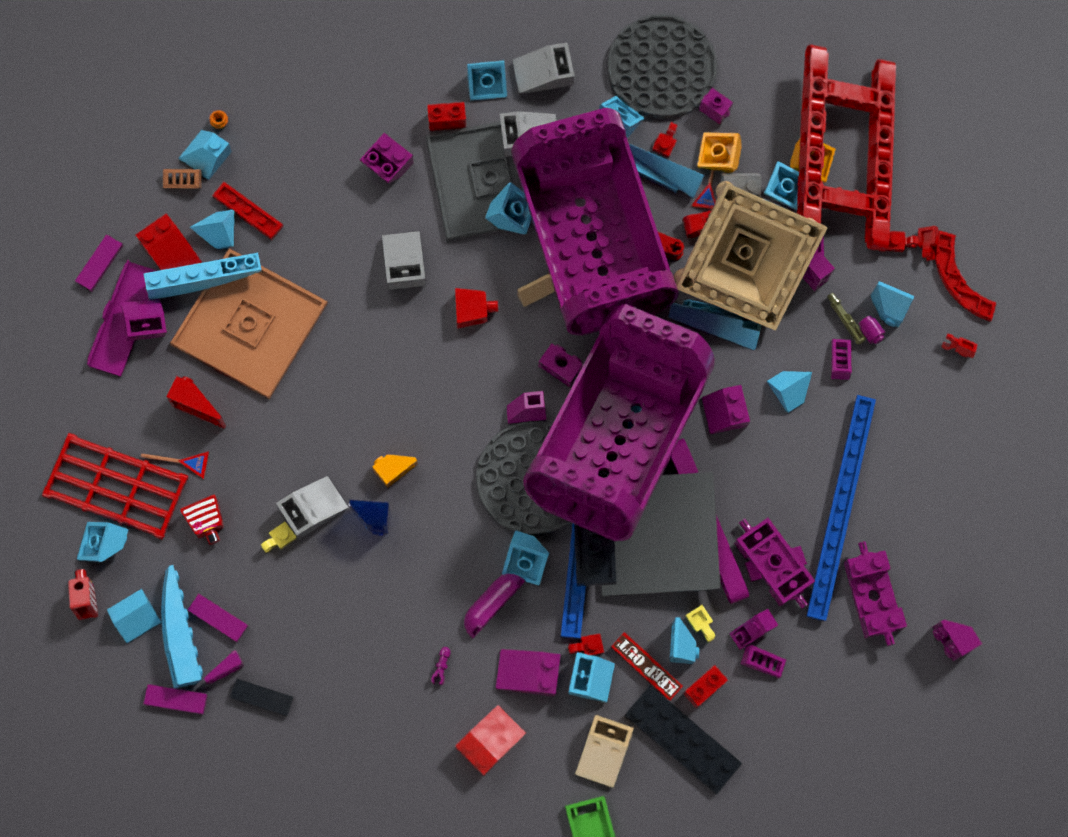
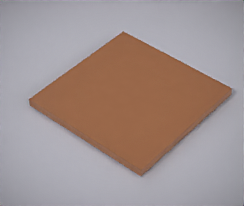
M229 248L223 259L242 255ZM261 266V272L223 285L204 289L173 337L170 345L270 399L328 302Z

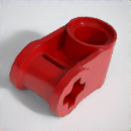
M711 211L691 214L682 218L687 238L700 236Z
M658 232L666 258L673 261L681 259L684 251L683 242Z

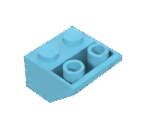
M577 653L568 694L607 703L615 663L596 656Z

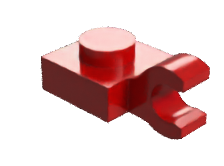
M671 122L666 134L660 132L652 151L669 158L677 143L673 136L678 125Z
M937 226L918 228V247L923 248L922 258H927V261L935 260L933 246H938L939 228Z
M890 231L889 246L886 251L904 252L905 247L917 248L919 236L905 237V232Z
M952 334L946 335L945 339L951 341V343L943 342L941 346L943 349L950 350L955 348V351L961 356L973 359L978 344L962 337L958 339Z
M600 633L583 636L580 638L581 643L568 646L569 654L578 652L591 656L604 654Z

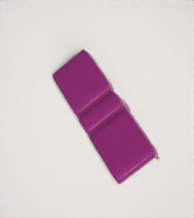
M127 260L114 289L111 301H108L103 310L102 318L104 321L99 328L88 356V367L122 376L136 340L126 341L121 303L149 300L144 273L157 270Z

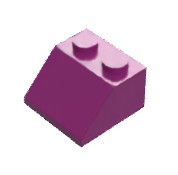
M741 385L722 388L701 398L710 434L744 428L749 425L750 418Z

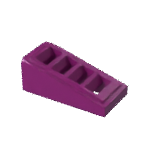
M832 339L831 379L849 380L852 373L851 340ZM836 347H845V348H847V349H846V350H841V349H836Z
M749 645L745 648L740 664L773 677L781 678L786 659L756 646ZM759 656H762L760 664H757ZM767 658H769L770 660H769L768 666H767V668H766V667H765V664H766ZM777 661L775 671H773L774 662Z
M234 650L206 675L204 678L205 682L210 685L243 668L244 664L238 652Z

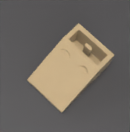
M595 715L575 775L613 788L634 728Z

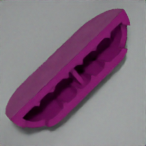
M511 573L499 576L467 610L464 617V627L471 638H475L525 583L522 577Z

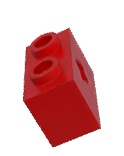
M465 102L427 105L429 131L466 128Z
M714 665L683 694L697 708L725 684L728 679Z

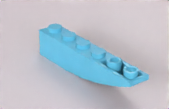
M258 253L144 273L149 300L223 285L261 272L262 269Z
M170 565L166 569L164 576L161 618L165 653L173 686L176 689L199 683L202 680L203 671L197 663L198 651L192 643L193 631L191 627H188V611L183 607L184 595L177 583L179 582V575L177 570L174 571L173 565Z

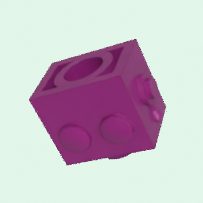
M712 88L702 98L699 110L720 125L730 115L733 102Z

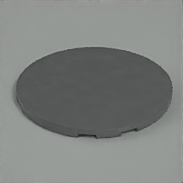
M654 14L639 18V20L628 24L618 33L609 50L607 73L615 94L637 113L652 118H675L685 115L700 106L702 98L713 88L717 75V57L713 45L707 39L706 34L696 25H692L685 21L684 18L678 16Z
M528 421L513 424L497 433L479 458L476 485L480 500L489 515L500 525L515 532L516 530L529 535H542L557 531L571 523L542 510L529 497L523 485V478L532 460L537 456L553 423Z

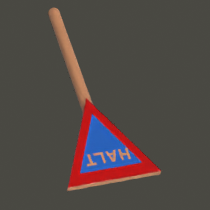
M711 169L708 185L691 205L692 207L713 209L716 203L711 187L714 170Z
M209 451L181 460L149 454H141V457L181 463L204 479Z

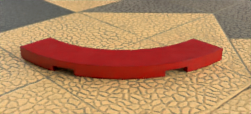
M939 230L938 246H934L935 262L945 288L963 308L991 322L997 303L981 296L976 291L974 292L966 284L967 282L959 269H957L955 263L954 246L956 235Z

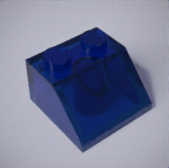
M349 500L352 513L369 532L377 536L389 533L391 512L389 502Z

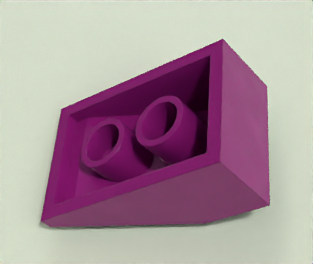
M501 649L496 689L555 697L560 654Z

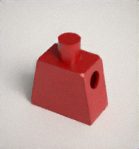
M455 288L457 329L486 323L488 312H498V301H486L485 291Z

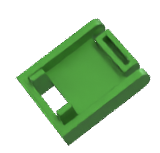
M604 796L565 806L573 837H615ZM595 803L597 811L578 816L577 807Z

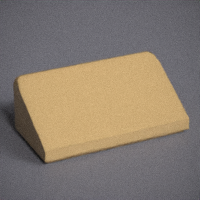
M547 274L518 289L517 296L524 307L555 292L550 275Z

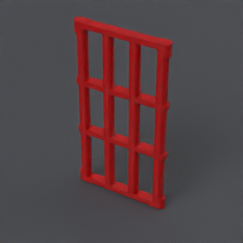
M68 433L48 483L44 488L42 497L53 498L78 507L84 512L89 511L116 521L120 525L125 524L163 540L189 476L183 473L172 472L150 464L147 460L136 459L114 451L111 447L106 448ZM72 443L104 455L101 465L99 466L66 454L70 444ZM111 457L141 468L137 479L107 469L106 465L109 458ZM65 461L97 473L93 484L59 472L62 462ZM147 470L180 482L177 492L174 493L143 482L142 479L145 471ZM102 475L133 486L129 497L98 486ZM55 479L88 490L89 493L85 502L51 490ZM138 488L173 500L169 511L134 499ZM96 493L126 504L122 514L120 515L90 504L94 494ZM132 506L165 518L162 528L159 529L128 518L127 514L130 507Z

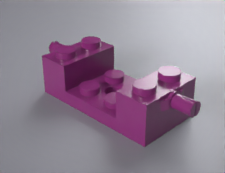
M746 518L740 521L739 524L745 533L736 539L734 545L745 559L749 558L771 588L769 592L778 605L781 607L794 599L801 609L808 605L801 594L815 580L771 520L766 518L755 527H751ZM778 556L781 560L780 565H772L770 558Z
M866 541L858 543L861 555L847 559L843 563L865 639L884 635L887 646L894 645L892 633L903 630L907 627L902 607L898 608L888 575V571L891 568L885 550L876 553L868 552ZM870 591L878 593L879 598L877 601H872L869 598L868 594Z

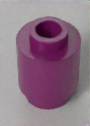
M870 315L859 322L860 330L870 344L875 343L876 345L885 339L884 335L886 332L876 318Z

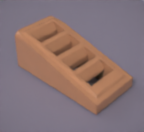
M163 169V188L201 189V170ZM169 173H172V184H169ZM176 173H179V184H176ZM183 173H187V184H183ZM191 173H194V184H191Z

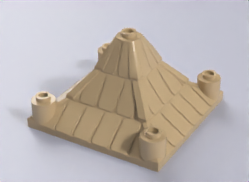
M728 181L721 182L716 188L718 199L685 267L677 270L674 274L677 288L682 292L776 331L827 227L812 218L803 217L742 190Z

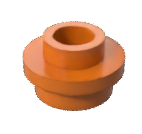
M220 110L214 111L209 118L211 126L216 129L224 128L228 124L227 114ZM218 118L222 119L221 122H216Z

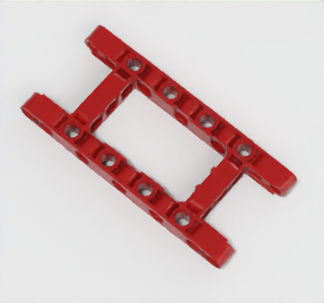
M809 44L804 56L797 214L806 218H812L820 224L821 208L866 216L865 243L867 248L885 252L888 249L890 240L895 62L877 59L871 74V88L827 79L829 55L827 49ZM825 103L870 112L866 194L859 193L858 190L849 191L843 190L842 187L824 186L821 181L825 146H823V134L826 129Z

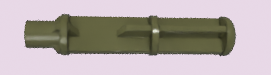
M834 293L829 294L827 297L831 302V307H833L856 344H862L866 337L855 323V320L850 314L846 313L840 304L841 300Z

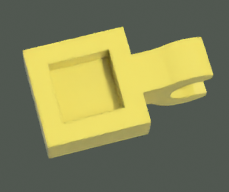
M283 522L269 532L272 538L263 542L261 546L265 553H268L277 545L280 549H283L297 539V537L286 522Z
M703 605L685 616L696 633L700 630L702 631L707 642L715 638L716 635L709 626L713 623V620Z

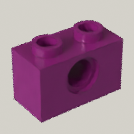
M819 252L813 256L803 279L816 291L830 279L835 268Z
M551 343L539 360L538 367L570 387L580 373L583 364L577 356L567 354L562 346L558 344L555 346ZM563 360L567 363V365L565 367H559L557 365V362Z

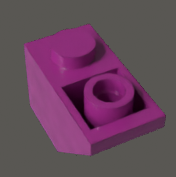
M543 391L523 393L507 405L508 424L546 420Z
M766 609L729 634L739 650L779 625L770 611Z

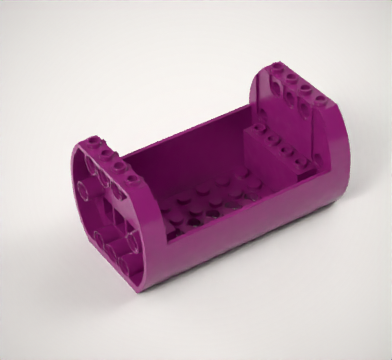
M606 107L532 127L514 142L511 149L512 158L568 333L578 336L600 331L609 311L615 306L627 304L651 315H656L671 306L679 295L626 137L627 134L620 113ZM583 199L586 204L583 207H578L575 201ZM583 216H588L591 219V222L589 224H583L581 222V218ZM593 233L597 239L592 242L588 241L586 235ZM598 250L602 253V257L595 259L592 256V252ZM599 268H605L608 271V274L606 276H600L597 273V270Z
M627 304L612 308L547 437L523 478L524 489L529 497L542 510L613 541H625L631 538L714 369L715 357L708 343L698 333ZM639 406L642 410L639 413H634L631 411V408ZM631 422L634 426L631 429H625L623 424ZM617 438H623L626 442L623 445H617L614 441ZM609 454H614L617 456V460L610 462L606 457ZM605 470L609 472V476L602 478L598 473Z

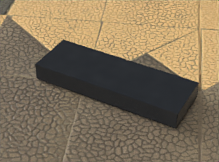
M236 679L230 696L232 699L284 716H288L294 699L293 696L240 679Z

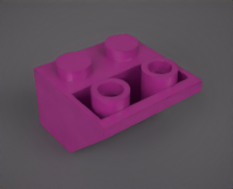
M385 133L360 159L363 164L388 184L402 177L414 164L413 155Z
M160 299L121 303L126 341L165 337L167 331Z
M942 620L932 627L934 637L941 641L946 656L952 658L953 661L982 645L971 626Z

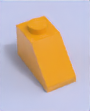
M387 454L385 457L380 456L373 462L372 468L384 485L389 488L417 466L418 461L415 457Z

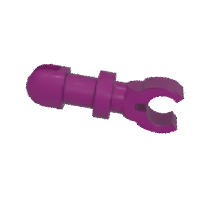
M442 647L440 650L439 663H436L437 670L431 678L433 684H435V679L439 676L441 678L439 684L442 686L445 682L444 671L447 670L448 665L446 663L451 653L448 647Z

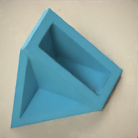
M233 210L216 212L189 227L216 249L234 247Z
M782 371L767 381L787 413L804 404L812 372Z

